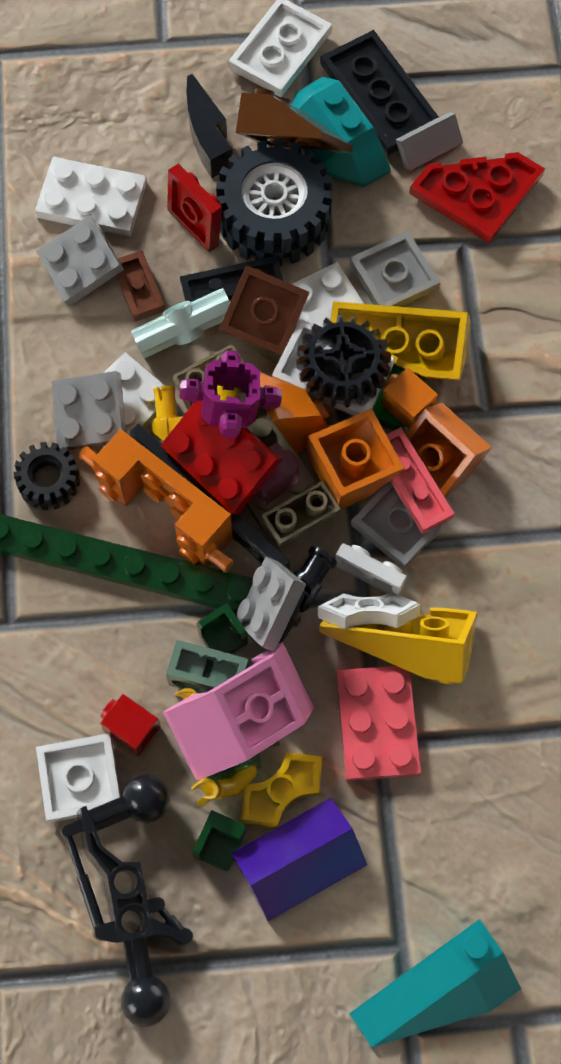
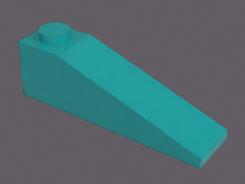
M479 919L354 1009L349 1015L372 1048L491 1012L521 990V987L504 952Z

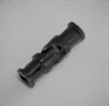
M311 546L305 563L300 570H295L293 573L306 586L279 643L284 641L292 627L298 626L301 621L300 613L305 612L310 607L322 588L320 583L329 569H334L337 565L336 559L319 547Z

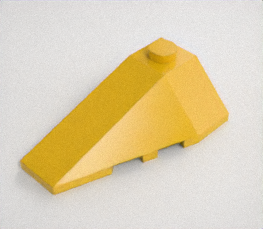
M443 607L430 608V614H420L419 617L398 628L382 624H362L343 629L323 620L319 626V632L425 679L437 680L442 684L463 683L470 665L477 612Z

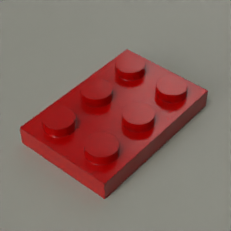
M197 401V403L191 405L160 446L231 514L238 515L282 459L248 428L241 427L240 434L236 438L223 437L218 425H210L201 417L202 401Z

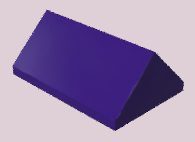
M331 798L231 853L267 921L272 920L367 866L353 828Z

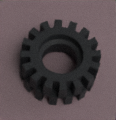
M40 442V449L36 450L33 444L29 446V454L23 451L19 455L22 461L16 460L15 462L16 471L13 472L14 479L22 498L26 502L29 501L32 507L37 508L40 505L42 510H48V505H53L55 510L60 508L59 502L63 501L65 505L70 502V494L75 497L78 492L76 486H80V474L72 454H69L68 449L64 446L60 449L57 443L52 442L51 447H48L46 442ZM48 465L58 468L60 478L56 484L49 487H41L34 482V475L39 468Z

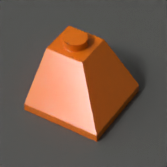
M260 372V387L268 385L282 390L280 407L266 409V411L297 454L306 448L309 435L329 427L325 419L330 417L322 402L319 403L318 399L314 402L312 401L306 390Z

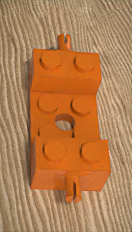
M122 429L113 436L98 454L88 446L82 449L78 456L79 459L93 468V471L96 473L95 478L100 485L98 489L111 502L118 500L124 506H127L143 489L155 502L159 503L162 500L171 507L170 512L178 519L174 524L177 536L176 541L180 549L178 552L185 561L191 562L194 566L198 563L206 567L213 563L224 573L231 568L234 560L221 552L233 539L231 514Z

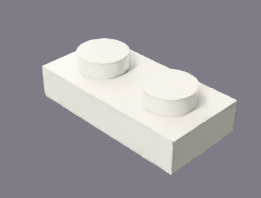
M342 543L336 553L337 568L387 594L392 592L399 595L401 593L406 575L402 574V570L398 566L388 561L381 563L371 558L370 553L360 546L352 545L350 547Z

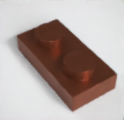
M141 250L118 258L124 270L117 274L116 278L133 321L136 322L163 313L165 305L143 251Z

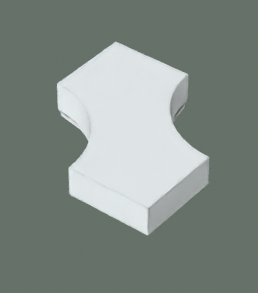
M392 592L376 597H356L342 594L318 607L319 619L343 629L362 624H382L398 628L420 616V604Z

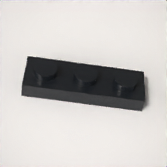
M277 256L180 276L185 301L193 302L223 288L231 302L245 266L284 281Z

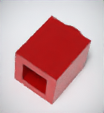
M123 693L117 701L112 699L105 706L100 716L103 719L100 722L103 731L110 733L111 737L138 756H140L161 728L157 717Z

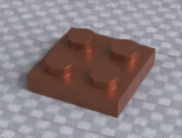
M245 266L219 330L282 356L296 328L310 292Z

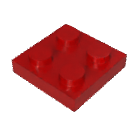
M179 163L168 169L167 210L208 252H211L219 246L221 203L215 195L209 194L200 185L193 173L187 172Z

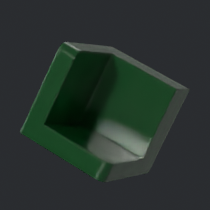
M227 603L196 623L198 635L207 648L233 654L248 644L247 631Z
M211 810L192 851L193 857L225 872L229 871L234 861L231 853L239 849L247 832L246 825Z

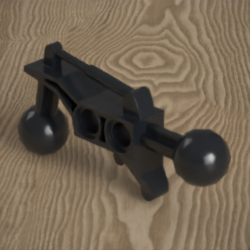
M148 774L139 775L130 780L124 788L123 796L90 810L87 809V806L80 808L77 811L78 820L65 825L60 832L66 840L78 875L77 881L93 926V937L98 941L123 942L130 982L125 986L122 993L121 1007L125 1017L132 1024L140 1027H151L160 1023L167 1015L170 1007V993L167 986L159 978L153 976L146 937L165 936L178 944H188L193 939L192 931L184 928L177 918L166 910L165 902L162 898L147 899L141 863L122 862L102 846L97 831L128 818H133L138 822L150 823L164 816L170 803L169 789L161 779ZM81 833L84 854L103 879L110 922L108 923L103 921L88 874H85L73 839L75 834ZM119 872H125L132 878L133 886L128 893L123 894L119 892L114 885L115 876ZM128 910L136 912L140 918L139 928L134 933L127 932L122 926L123 914ZM159 912L165 919V924L152 918L150 913Z

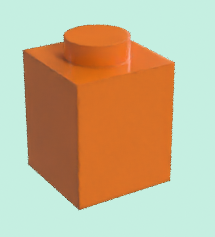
M407 367L399 376L393 374L387 379L385 386L382 388L381 405L409 429L425 408L436 404L438 394Z

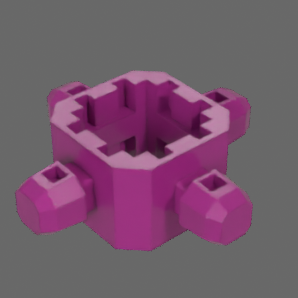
M225 351L221 356V360H214L206 365L203 382H198V379H185L180 382L179 398L194 403L202 401L201 417L210 425H218L223 437L236 438L240 434L241 427L247 428L255 422L258 406H262L263 409L280 407L282 390L268 385L260 387V370L251 363L242 362L240 355L236 351ZM217 386H223V390L234 391L235 388H240V393H246L244 402H239V398L232 397L220 400V395H214Z

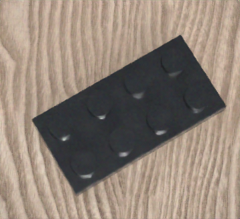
M375 30L320 57V64L331 79L340 81L372 124L386 156L399 150L396 139L439 117Z

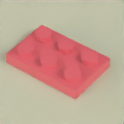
M398 666L337 670L336 678L346 782L420 776L421 769L410 672Z

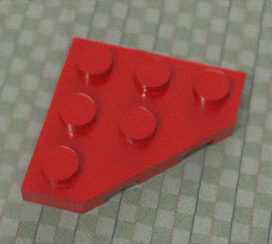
M519 152L507 153L504 158L487 160L486 156L462 159L459 164L442 166L441 162L432 163L426 166L410 186L409 194L490 244L542 178L545 168Z

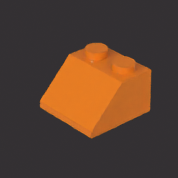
M442 402L425 408L406 432V436L445 498L473 473L492 449L486 441Z
M372 409L308 436L305 453L320 481L324 482L341 509L370 497L404 471V466Z

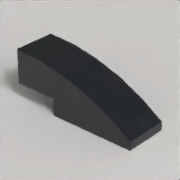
M190 74L187 76L186 87L190 131L199 158L212 179L219 175L222 167L228 168V159L233 155V149L226 140V118L195 76Z

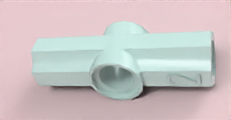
M221 288L193 302L184 301L165 310L163 316L136 327L131 332L144 358H147L174 344L184 345L201 337L204 334V330L222 323L230 301L225 290Z

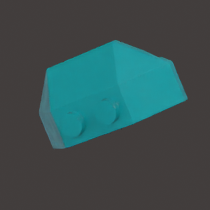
M321 77L296 91L292 102L293 106L303 110L353 146L352 153L310 150L316 155L315 164L322 161L325 165L326 175L344 181L355 182V185L366 187L391 172V167L374 127L339 80Z

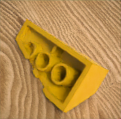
M333 301L330 321L336 323L337 317L340 314L344 318V322H350L351 317L354 315L357 318L358 325L368 320L370 323L369 331L379 328L381 332L380 339H387L388 348L386 351L390 352L392 357H395V365L404 369L408 367L413 373L425 378L460 381L467 358L471 320L468 312Z

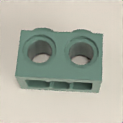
M177 640L166 676L170 686L181 689L191 688L197 693H206L249 668V661L247 658Z

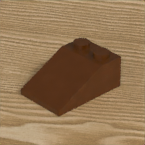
M256 88L255 93H241L235 133L256 142L266 140L268 147H275V140L284 141V148H291L292 143L301 145V149L352 153L353 146L303 110L291 105L290 99L274 96V91Z

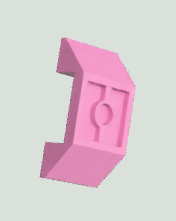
M283 642L278 643L275 651L267 650L251 659L254 665L206 693L192 694L163 712L196 780L206 778L251 759L306 724L314 706Z

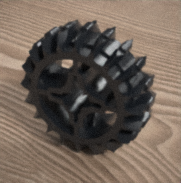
M340 314L337 317L336 323H332L326 317L323 320V327L314 323L311 327V334L305 333L302 337L303 345H299L297 349V356L299 358L296 360V368L301 371L299 373L301 383H307L306 390L308 394L318 391L317 399L319 403L326 397L331 398L330 405L332 407L336 406L337 400H343L346 408L350 407L352 399H355L359 405H362L365 401V395L373 399L377 393L376 388L382 389L385 386L386 379L384 377L389 376L391 369L388 365L391 362V354L386 351L388 348L387 339H380L381 332L379 328L369 331L370 323L368 320L358 325L355 315L351 317L350 322H344V318ZM336 343L332 349L323 350V353L318 354L324 347ZM341 352H343V359L347 360L346 371L344 370V363L340 362ZM364 369H369V371L362 377L355 380H351V377L355 373L363 372ZM327 375H332V376H334L337 380L332 379V378L328 377Z

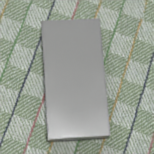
M448 112L396 139V143L404 168L411 171L463 144V139L455 113Z

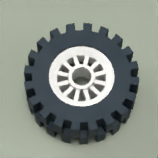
M265 140L257 142V150L252 151L249 145L242 148L240 159L233 154L228 159V168L222 167L219 173L220 181L216 183V197L222 206L220 232L223 238L227 237L228 246L233 251L240 246V257L248 260L252 254L258 260L277 256L279 266H282L283 258L289 257L291 264L300 261V252L303 251L308 257L314 252V243L320 246L325 240V232H328L330 227L332 181L330 175L326 176V167L323 162L320 161L315 164L316 155L310 150L305 155H302L301 145L292 143L291 148L287 149L284 148V141L275 140V147H267ZM275 197V198H279V199H278V200H270L269 198Z

